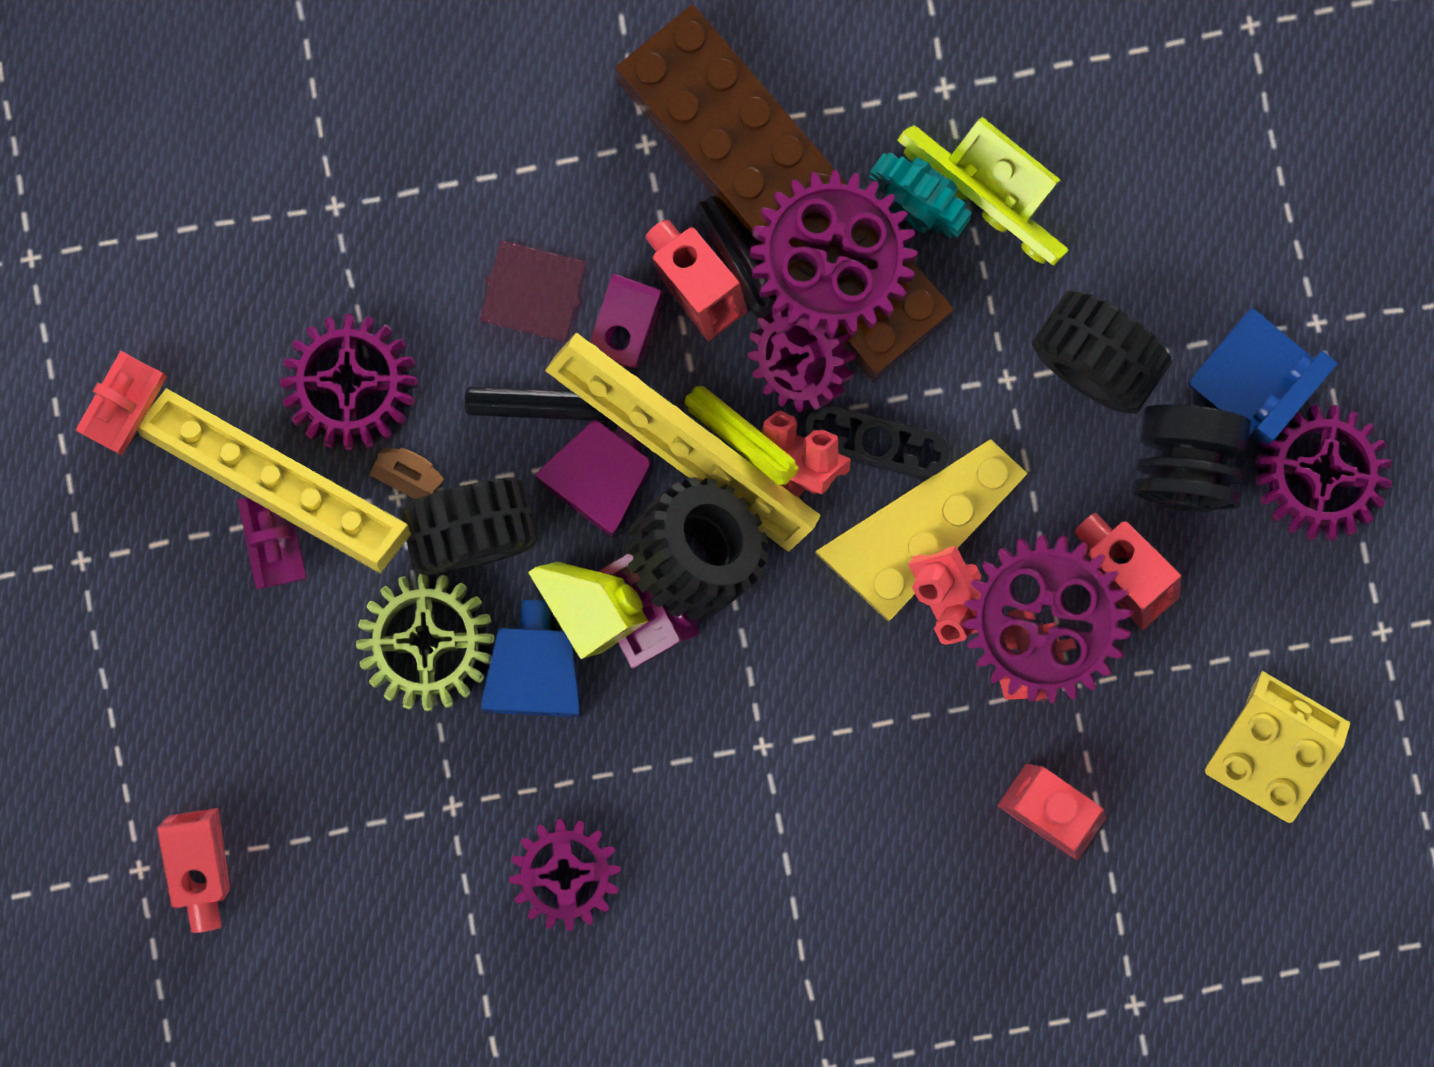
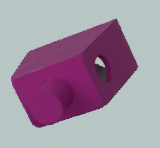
M612 274L590 343L598 347L600 351L624 369L627 366L639 368L667 292L620 275ZM621 326L626 328L630 334L627 346L622 350L617 349L611 341L615 329Z
M593 420L537 472L535 477L540 485L614 539L619 533L652 469V462L637 451L642 443L620 426H617L614 432H612L599 421Z

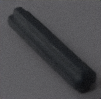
M710 196L706 201L699 202L696 212L727 268L739 281L743 296L753 314L758 318H765L769 313H773L772 307L776 300L775 294L768 297H761L759 295L760 288L767 282V279L752 277V269L758 264L754 258L750 257L749 248L720 198Z
M468 387L465 392V411L469 415L610 421L608 417L573 391Z

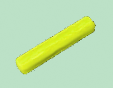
M697 386L693 389L692 393L686 395L684 403L692 415L778 485L788 484L790 479L797 475L799 468L790 455L706 387Z

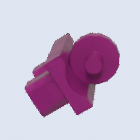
M248 497L237 499L256 589L261 590L307 580L297 526Z

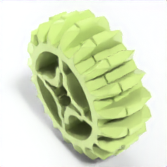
M419 574V589L414 590L411 589V585L405 576L400 577L398 582L403 592L401 595L395 597L391 589L384 586L380 592L389 603L384 608L373 601H369L367 604L368 610L378 616L376 622L374 623L369 620L359 621L358 627L365 632L372 633V639L357 640L356 647L363 651H373L372 656L360 661V666L363 670H370L377 666L380 669L369 680V683L374 688L381 686L387 680L391 682L384 694L388 701H393L400 690L405 691L403 698L404 708L412 709L415 704L416 695L422 696L423 709L425 711H432L434 706L433 695L440 694L442 703L446 708L453 706V699L449 690L456 687L459 693L464 698H467L471 695V692L463 683V680L469 676L475 682L482 683L485 679L484 675L473 667L476 661L490 665L492 656L488 653L480 652L479 645H492L495 643V637L493 634L488 633L479 634L478 629L488 626L492 622L488 614H482L473 618L472 613L479 609L482 602L476 596L463 604L461 600L467 591V587L463 583L455 586L452 593L449 594L446 593L449 579L445 575H440L435 589H430L428 575ZM432 602L444 604L457 612L463 619L467 632L455 633L454 631H444L437 628L432 612ZM417 603L415 622L412 627L406 632L394 633V636H385L392 619L407 606ZM425 617L426 626L429 628L433 638L446 641L439 642L437 648L432 647L434 652L427 655V667L419 647L410 645L415 636L420 638L418 632L424 630ZM467 648L458 668L446 678L435 682L436 665L440 656L445 652ZM397 651L398 653L413 655L416 658L417 670L419 671V683H414L398 676L390 667L385 652Z

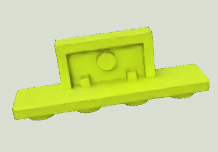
M983 117L975 123L952 155L914 125L903 131L897 139L899 143L906 147L904 154L909 160L913 162L915 158L922 159L928 162L941 175L952 180L958 187V191L954 196L964 201L968 198L984 210L982 216L991 226L1001 232H1006L1008 229L1023 242L1021 248L1035 261L1042 264L1047 261L1055 266L1069 251L1067 247L1031 219L1059 183L1060 179Z

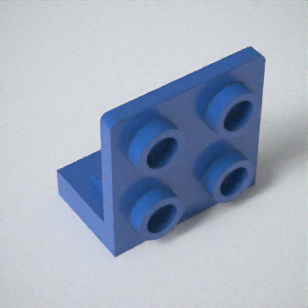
M1250 309L1190 379L1188 385L1215 409L1247 417L1251 420L1249 437L1259 445L1262 442L1269 445L1338 363L1323 350L1313 358L1255 309Z

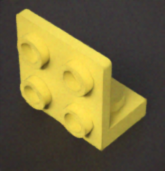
M1262 671L1251 688L1244 709L1208 762L1205 773L1287 823H1292L1344 747L1350 722Z

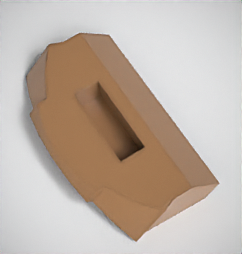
M383 447L378 453L377 460L370 473V476L414 499L435 493L444 480L439 472L432 467V463L404 448Z

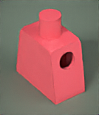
M666 219L649 230L645 239L656 251L652 259L659 278L708 342L748 313L739 281L693 227L680 234L671 221Z
M1095 512L1077 527L1074 534L1082 542L1086 543L1090 550L1087 554V560L1090 562L1093 558L1103 554L1105 559L1099 569L1104 575L1118 570L1120 573L1110 586L1112 590L1128 589L1129 594L1118 600L1117 603L1121 608L1133 612L1130 618L1142 631L1180 598L1181 575L1128 522L1120 523L1113 530ZM1117 558L1129 560V562L1124 564H1118L1113 561Z
M1031 764L1024 765L997 805L1076 861L1079 860L1106 820L1104 809L1046 768Z
M219 808L169 815L157 830L171 905L173 908L187 906L192 933L219 929L222 927L218 901L224 900L230 891ZM198 870L202 872L207 882L197 883L193 881L189 871Z

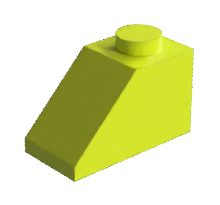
M562 562L538 566L528 572L580 659L605 652L648 622L642 611L643 605L639 595L631 586L624 582L623 578Z

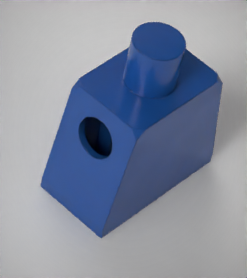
M522 600L520 629H498L481 701L483 713L580 718L581 710L573 646L564 631H551L552 611L546 601Z

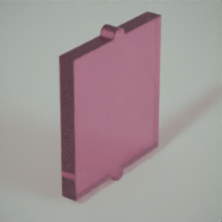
M500 241L492 275H488L485 278V282L489 287L480 321L566 343L574 308H578L581 305V300L577 296L586 261Z

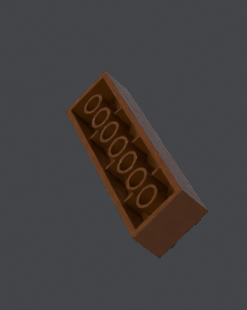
M693 3L615 66L616 81L710 192L720 198L727 212L756 245L765 243L752 236L754 226L769 227L761 218V211L763 207L775 211L779 210L773 200L774 194L777 191L791 198V182L794 179L801 183L805 189L810 188V178L813 172L817 173L822 184H829L831 174L835 169ZM840 176L841 184L848 185ZM819 213L807 214L801 220L803 226L812 233H822L830 227L828 220ZM868 227L856 228L851 233L853 241L861 247L869 248L879 242L877 234ZM797 239L789 241L792 247H808ZM836 245L830 246V249L826 252L827 262L836 264L837 259L840 257V247ZM805 261L793 262L787 268L789 275L800 282L809 281L816 275L812 265ZM857 261L869 269L874 270L878 267L873 261ZM914 262L902 264L915 272L912 282L897 281L907 292L904 300L900 301L888 297L894 309L892 315L888 317L875 310L877 323L873 329H870L862 319L857 320L855 336H851L847 342L843 343L846 351L855 353V359L853 360L873 383L951 319L954 308ZM854 275L842 276L837 281L838 288L848 296L860 295L865 291L861 279ZM844 324L838 325L836 330L838 334L848 333Z

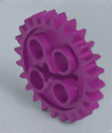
M833 170L829 184H822L817 173H811L810 188L807 189L796 179L792 180V197L789 198L777 191L774 194L773 200L779 210L775 211L763 207L761 211V218L769 227L754 226L752 236L765 243L750 248L751 258L764 261V263L752 269V277L768 279L760 288L759 295L761 297H768L775 294L778 297L772 307L774 314L786 308L791 310L788 324L790 327L796 325L801 318L807 319L808 335H813L819 323L826 324L829 338H834L839 324H844L850 336H855L857 320L860 319L870 329L875 328L877 322L874 311L878 310L883 315L890 317L894 309L888 297L903 301L907 293L897 281L912 282L915 274L911 269L902 265L914 262L917 258V251L903 248V245L908 244L914 239L915 231L899 230V226L907 218V212L900 211L891 214L889 210L895 196L891 194L880 201L875 198L878 188L876 181L870 184L865 191L859 189V174L857 173L853 174L848 185L841 184L837 170ZM819 213L828 220L830 227L822 233H812L803 226L801 220L807 214ZM868 227L877 234L879 242L869 248L861 247L853 241L851 233L856 228ZM797 239L808 247H792L789 241ZM831 245L840 247V257L837 259L836 264L826 261V252H828ZM805 261L812 265L816 275L809 281L800 282L789 275L787 268L793 262ZM857 261H873L878 267L874 270L869 269ZM854 275L861 279L865 291L860 295L848 296L838 288L837 281L842 276Z
M1039 535L1036 542V550L1033 551L1025 539L1017 540L1018 556L1014 557L1010 551L1001 548L998 550L1002 566L998 567L993 563L985 562L982 567L990 579L988 581L975 579L971 582L973 588L980 592L981 596L980 599H969L964 602L966 607L977 611V618L963 622V627L978 630L979 636L971 640L967 646L968 648L983 647L985 654L978 660L976 665L983 667L993 663L996 669L990 681L995 683L1005 676L1010 678L1008 694L1010 695L1015 694L1024 685L1027 686L1028 701H1035L1040 690L1045 689L1049 702L1055 703L1058 700L1060 688L1064 687L1067 695L1071 699H1075L1078 697L1077 683L1079 681L1092 691L1098 687L1093 672L1098 671L1109 677L1113 670L1105 659L1108 656L1121 659L1125 655L1121 648L1114 643L1116 639L1131 637L1130 631L1118 626L1119 620L1133 615L1131 610L1118 608L1117 605L1118 600L1129 594L1128 589L1112 590L1110 584L1120 573L1118 570L1103 575L1099 569L1104 562L1105 556L1101 554L1089 562L1085 559L1087 544L1084 542L1072 553L1068 551L1066 536H1061L1055 548L1050 549L1046 535ZM1021 574L1034 576L1039 582L1040 594L1033 603L1020 600L1015 593V582ZM1072 584L1084 586L1091 595L1090 607L1084 613L1072 611L1065 602V593ZM1049 605L1053 607V616L1090 622L1093 625V629L1091 632H1086L1073 627L1055 625L1047 633L1043 631V622L1040 620L1007 616L1003 613V608L1011 606L1028 612L1040 613L1046 610ZM1011 625L1024 627L1030 635V645L1024 653H1016L1007 647L1005 633ZM1070 635L1080 643L1081 655L1077 662L1066 663L1057 656L1055 644L1060 636Z

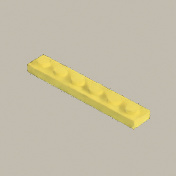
M578 333L572 336L553 357L545 371L688 478L696 477L699 483L705 478L714 479L719 488L725 484L734 488V496L738 499L744 496L751 504L747 507L751 514L758 513L762 524L758 526L759 531L766 533V536L789 552L817 524L821 516L819 513L783 486L778 485L755 465L722 442L721 439L707 431L683 413L677 406L671 404Z
M167 388L149 408L137 429L139 435L379 573L383 571L411 535L406 523Z

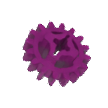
M788 308L777 314L769 313L765 318H759L758 322L761 328L751 332L749 336L753 342L758 344V348L748 352V358L759 361L760 368L756 369L752 375L754 378L764 377L768 382L763 390L765 395L777 391L779 393V406L784 407L794 402L797 412H802L812 406L815 410L819 409L845 392L842 384L852 379L854 375L848 368L844 367L846 363L855 359V353L844 350L843 343L851 338L849 333L838 334L836 331L834 338H829L826 324L819 323L813 335H808L807 319L801 318L793 327L788 325L791 310ZM805 352L809 353V356L806 358H794V355L798 353L799 355Z
M557 819L556 832L549 834L542 825L537 826L539 840L534 843L527 838H522L520 842L528 852L525 857L512 856L511 862L521 867V874L509 877V883L522 885L524 891L519 893L514 899L517 904L530 901L533 905L529 910L528 918L533 920L541 913L547 915L546 928L552 929L557 919H564L567 931H573L575 918L582 917L583 921L589 926L594 923L590 911L595 907L603 912H608L610 908L603 900L605 893L618 894L619 888L609 883V876L621 873V868L607 864L606 859L611 857L616 851L613 846L603 849L598 847L597 844L603 835L599 830L588 838L583 835L584 822L578 821L573 831H566L563 819ZM571 841L587 847L594 854L597 862L582 863L573 855ZM553 843V856L542 868L531 869L538 853ZM564 860L568 861L571 869H579L580 872L590 871L588 875H580L579 878L571 880V889L562 890L561 883L558 881L541 879L543 875H551V872L558 871L560 862ZM599 881L597 890L592 898L578 907L577 894L586 883ZM547 887L557 895L559 910L543 903L533 888Z

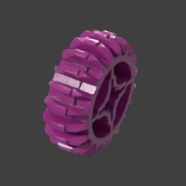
M352 314L344 315V329L338 330L332 317H327L324 319V325L328 333L320 336L315 327L309 326L306 332L313 342L308 347L299 340H294L292 343L293 349L302 356L300 360L284 358V367L292 372H296V376L281 378L280 385L284 389L296 390V392L287 395L283 399V404L287 409L302 406L293 415L291 420L296 426L304 425L312 420L306 431V436L309 439H316L323 430H326L324 436L326 448L332 449L336 445L338 436L342 435L345 450L353 451L355 448V436L361 435L362 441L366 448L369 449L374 447V440L370 432L379 429L382 437L386 440L392 437L391 430L385 424L389 418L399 425L406 423V417L396 408L398 405L407 408L414 407L415 405L414 397L402 393V389L418 387V379L416 377L402 375V373L415 367V361L413 357L396 359L404 352L407 346L403 339L395 340L386 345L392 335V329L388 325L381 327L374 336L372 335L374 330V320L372 317H365L360 330L355 329V320ZM357 345L368 347L380 354L387 362L390 374H378L377 371L361 368L357 355ZM341 346L338 362L333 368L327 371H317V375H311L314 365L326 352ZM349 360L357 380L362 381L360 387L354 386L356 391L350 393V404L343 388L337 384L338 379H344L343 374L349 372ZM381 390H389L385 400L375 412L363 419L357 420L360 403L365 397L372 394H381ZM309 391H320L322 394L336 396L339 399L341 421L330 419L316 410L311 402Z
M1311 405L1307 412L1308 422L1303 414L1298 411L1289 421L1291 427L1286 425L1277 436L1280 440L1275 438L1269 445L1264 442L1260 444L1272 456L1258 455L1254 460L1256 466L1269 470V473L1261 474L1254 478L1255 486L1270 485L1271 488L1270 492H1267L1259 499L1260 503L1268 505L1276 500L1280 508L1273 512L1271 519L1277 522L1286 514L1291 516L1292 519L1287 527V532L1291 534L1296 533L1302 523L1307 524L1306 539L1311 541L1317 538L1320 526H1323L1324 534L1328 541H1334L1338 538V524L1348 536L1357 532V524L1354 517L1359 522L1368 525L1374 520V517L1367 506L1381 509L1386 503V500L1374 490H1388L1392 486L1391 480L1378 476V472H1383L1392 467V461L1386 458L1377 460L1375 456L1376 453L1386 448V442L1378 440L1371 445L1367 437L1374 432L1375 427L1369 423L1360 431L1354 428L1359 418V414L1355 411L1349 413L1344 422L1339 421L1340 407L1338 405L1329 407L1325 419H1323L1319 405ZM1309 434H1321L1320 443L1316 446L1313 457L1299 456L1297 459L1286 458L1289 447L1296 439ZM1337 438L1346 443L1355 453L1361 472L1358 471V467L1347 465L1339 455L1340 442L1337 441ZM1325 457L1326 471L1333 473L1337 478L1331 477L1324 483L1325 486L1321 489L1320 474L1312 472V469H1309V467L1311 466L1314 469L1322 462L1321 459ZM1284 473L1289 474V478L1296 479L1305 486L1307 490L1306 503L1309 504V508L1301 504L1292 495L1286 484ZM1349 486L1360 488L1358 495L1348 508L1337 512H1324L1325 504L1330 500L1333 488L1347 489Z

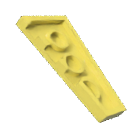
M990 439L938 474L927 479L815 551V554L880 615L890 622L915 595L912 585L916 579L908 566L912 557L920 554L925 556L933 555L953 546H956L958 549L1028 473Z

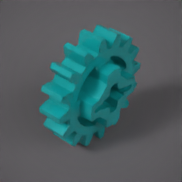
M889 152L888 155L883 153L869 172V179L878 183L877 190L885 193L886 196L891 194L895 196L889 211L893 213L906 211L908 215L905 221L919 232L925 233L927 229H931L937 234L942 232L948 238L952 236L957 238L971 219L972 212L965 208L967 204L954 196L958 191L956 184L941 175L928 162L922 159L915 158L913 162H909L905 157L899 159L893 153Z

